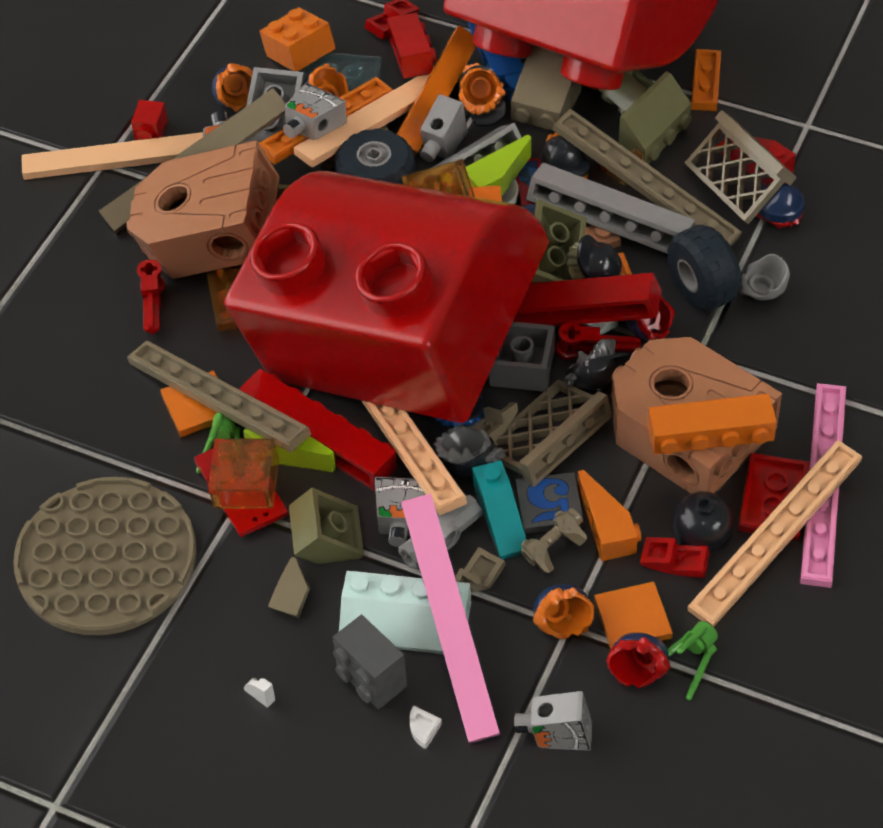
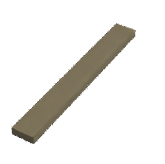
M272 88L171 160L245 143L285 115L286 104ZM142 181L99 210L115 234L127 227V221L130 220L131 201L134 199L135 187Z
M569 109L554 124L553 131L657 206L694 219L693 226L700 224L715 228L716 231L723 235L730 246L740 238L742 231L572 109Z
M145 341L127 356L130 365L208 408L223 413L230 420L290 453L311 435L308 426L149 341Z

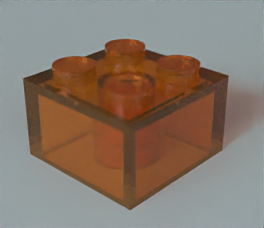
M274 439L214 440L208 487L214 509L274 508L279 463Z

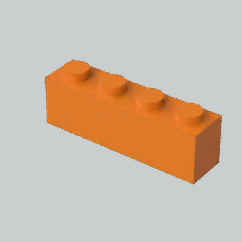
M769 393L648 407L647 427L653 455L673 454L689 450L702 451L707 448L734 447L750 443L762 444L767 441H774L777 421Z

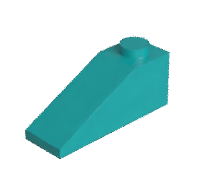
M502 461L473 467V489L482 508V513L499 558L506 559L522 554L520 551L522 549L521 543L526 540L512 487Z

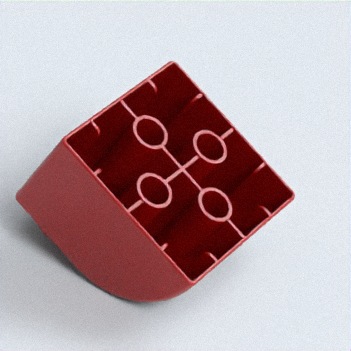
M445 0L443 9L450 16L476 24L472 41L480 49L507 57L528 58L535 45L564 55L560 72L567 80L596 89L617 90L622 86L625 72L666 66L680 58L698 38L719 0Z
M330 171L311 172L294 181L276 201L224 299V305L264 370L268 374H275L283 383L463 423L469 419L546 251L549 239L540 221L532 212L516 204Z

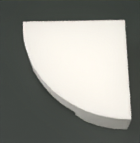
M252 678L244 686V690L267 708L275 701L272 683L266 679L261 678L258 681L256 678Z
M413 706L410 712L411 734L422 748L427 749L441 727L442 719Z

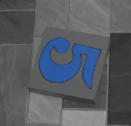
M575 472L547 475L535 487L528 484L524 478L515 479L520 516L525 534L550 531L554 527V515L560 510L565 512L573 508L583 519ZM584 520L580 524V528L584 527Z

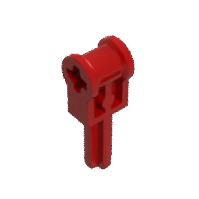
M148 259L137 266V274L141 279L143 330L153 335L160 330L161 293L165 289V282L160 276L162 273L161 264L156 260Z
M569 322L559 328L558 335L560 340L557 342L555 350L562 359L574 360L578 358L579 351L588 355L593 346L601 339L616 340L615 352L630 353L641 347V340L638 337L600 335V327L580 326ZM569 330H571L570 338L568 336Z

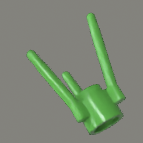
M218 412L213 417L209 438L203 453L212 448L215 440L227 442L233 437L239 474L244 476L245 465L240 439L241 428L235 426L236 422L225 417L223 413ZM197 467L196 472L200 474L201 472Z
M699 621L691 631H687L679 641L668 648L669 657L676 651L678 654H682L686 649H689L694 654L704 653L686 695L688 701L692 699L711 656L717 650L713 644L718 638L717 631L704 621Z

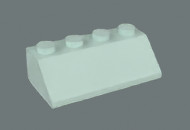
M346 571L341 596L339 631L362 614L399 650L443 654L422 578ZM457 582L468 621L471 607L470 583Z

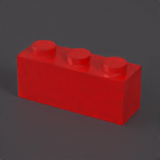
M417 13L388 17L389 40L403 79L430 74L433 70V63H436L437 59L435 49L431 46L430 36L426 33L424 21L420 22Z

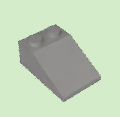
M254 67L246 106L272 88L286 104L304 85L307 77L304 72ZM285 115L249 139L248 142L257 140L259 143L282 130L283 125L286 124Z

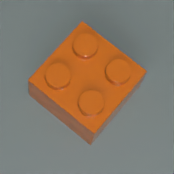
M300 7L292 9L287 15L270 22L267 27L259 31L267 57L292 71L298 72L336 49L329 23Z

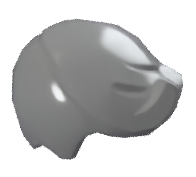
M768 254L748 265L746 273L741 276L742 282L739 293L759 301L779 297L788 286L790 272L787 263L776 254Z

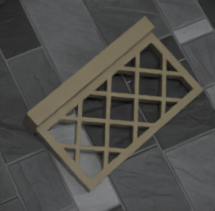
M721 110L715 117L719 123L685 161V164L743 221L749 224L785 182L791 185L797 176L735 119ZM724 133L725 144L715 147L716 139ZM740 149V159L730 161L731 150ZM724 152L723 163L714 164V154ZM708 155L707 166L697 167L695 165L702 156ZM756 163L755 174L745 176L746 164ZM739 166L738 177L729 179V168ZM722 169V180L712 182L713 171ZM771 177L774 181L767 189L761 190V179ZM754 181V192L744 193L745 182ZM738 184L737 195L727 196L728 185ZM753 198V205L744 213L742 211L743 200Z
M557 380L548 388L547 392H543L521 411L494 442L496 447L504 444L509 445V449L504 450L505 457L500 459L503 466L523 475L524 480L532 487H535L613 417L606 394L598 391L596 394L591 395L574 386L566 388L565 382ZM560 391L568 394V397L552 399ZM584 403L580 408L573 409V404ZM568 406L569 408L567 411L553 413V408ZM548 409V414L533 417L537 411ZM565 420L560 426L554 427L553 422ZM549 423V428L533 430V425ZM528 426L529 431L513 434L516 429ZM546 437L540 443L534 444V439ZM529 440V445L513 448V443ZM526 455L519 462L514 460L516 456Z

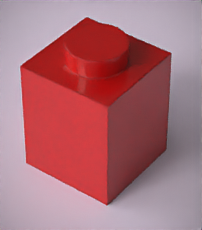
M139 100L131 120L135 140L160 138L163 136L168 122L164 102Z

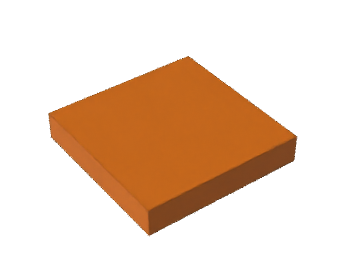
M214 370L208 372L217 378ZM170 386L160 390L180 438L212 426L213 417L218 412Z
M654 581L594 595V602L610 649L621 636L629 633L649 634L660 641L672 639L673 632Z

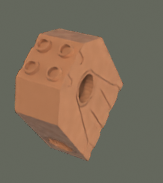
M257 140L165 161L135 187L134 199L131 201L130 220L127 221L128 233L134 237L141 251L149 259L158 261L161 264L162 271L172 279L241 265L244 263L276 203L280 176Z
M692 337L649 340L643 348L638 347L635 349L625 365L618 366L612 374L611 412L616 445L683 489H686L689 493L706 491L715 494L748 460L750 453H754L762 444L750 443L734 447L707 448L702 451L689 450L673 454L653 455L647 427L648 407L769 393L778 424L782 393L765 382H761L757 377Z

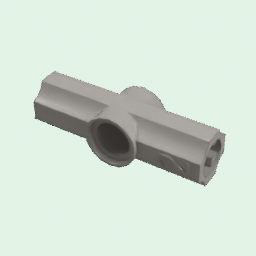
M470 494L465 495L466 505L441 516L437 513L447 550L456 544L462 531L482 516V508ZM409 538L398 547V551L404 562L411 569H417L419 567L412 540Z

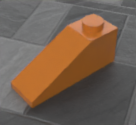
M578 471L577 488L601 561L637 554V542L642 539L638 523L633 524L629 511L586 471Z

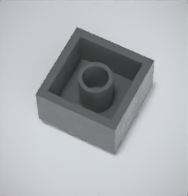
M513 322L489 373L490 386L547 392L555 354V326Z
M362 614L332 637L334 644L333 655L337 664L335 670L345 683L350 681L356 687L358 695L364 702H371L379 710L407 687L404 654Z

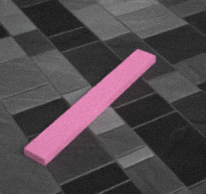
M817 383L809 471L837 440L843 441L846 386ZM839 487L805 524L800 584L828 588L832 586Z
M430 493L402 501V508L468 743L500 735L432 495Z

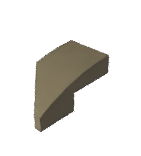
M508 403L502 410L491 408V406L484 407L485 418L478 420L471 426L478 430L482 428L495 442L517 414V403Z
M478 547L465 569H459L455 576L456 582L470 583L471 592L490 589L506 566V563L501 558Z
M290 558L278 581L268 607L299 618L311 587L303 574L297 558Z

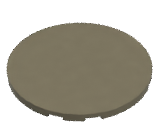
M102 477L77 483V487L69 489L62 494L58 492L40 505V510L31 520H27L19 534L14 550L13 565L16 582L25 602L35 614L52 626L82 635H109L131 630L163 613L176 601L187 586L196 562L197 545L191 520L183 510L182 505L167 491L163 492L151 486L149 482L139 479Z

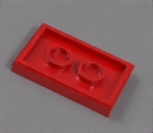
M750 453L738 531L753 534L809 472L810 462ZM800 531L792 540L799 541Z

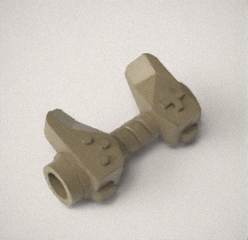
M573 508L565 512L560 510L555 513V518L553 519L554 527L540 540L526 539L521 543L522 549L520 551L524 558L532 566L537 565L544 573H550L554 570L547 549L561 536L566 537L578 546H581L587 540L586 534L580 528L583 519Z

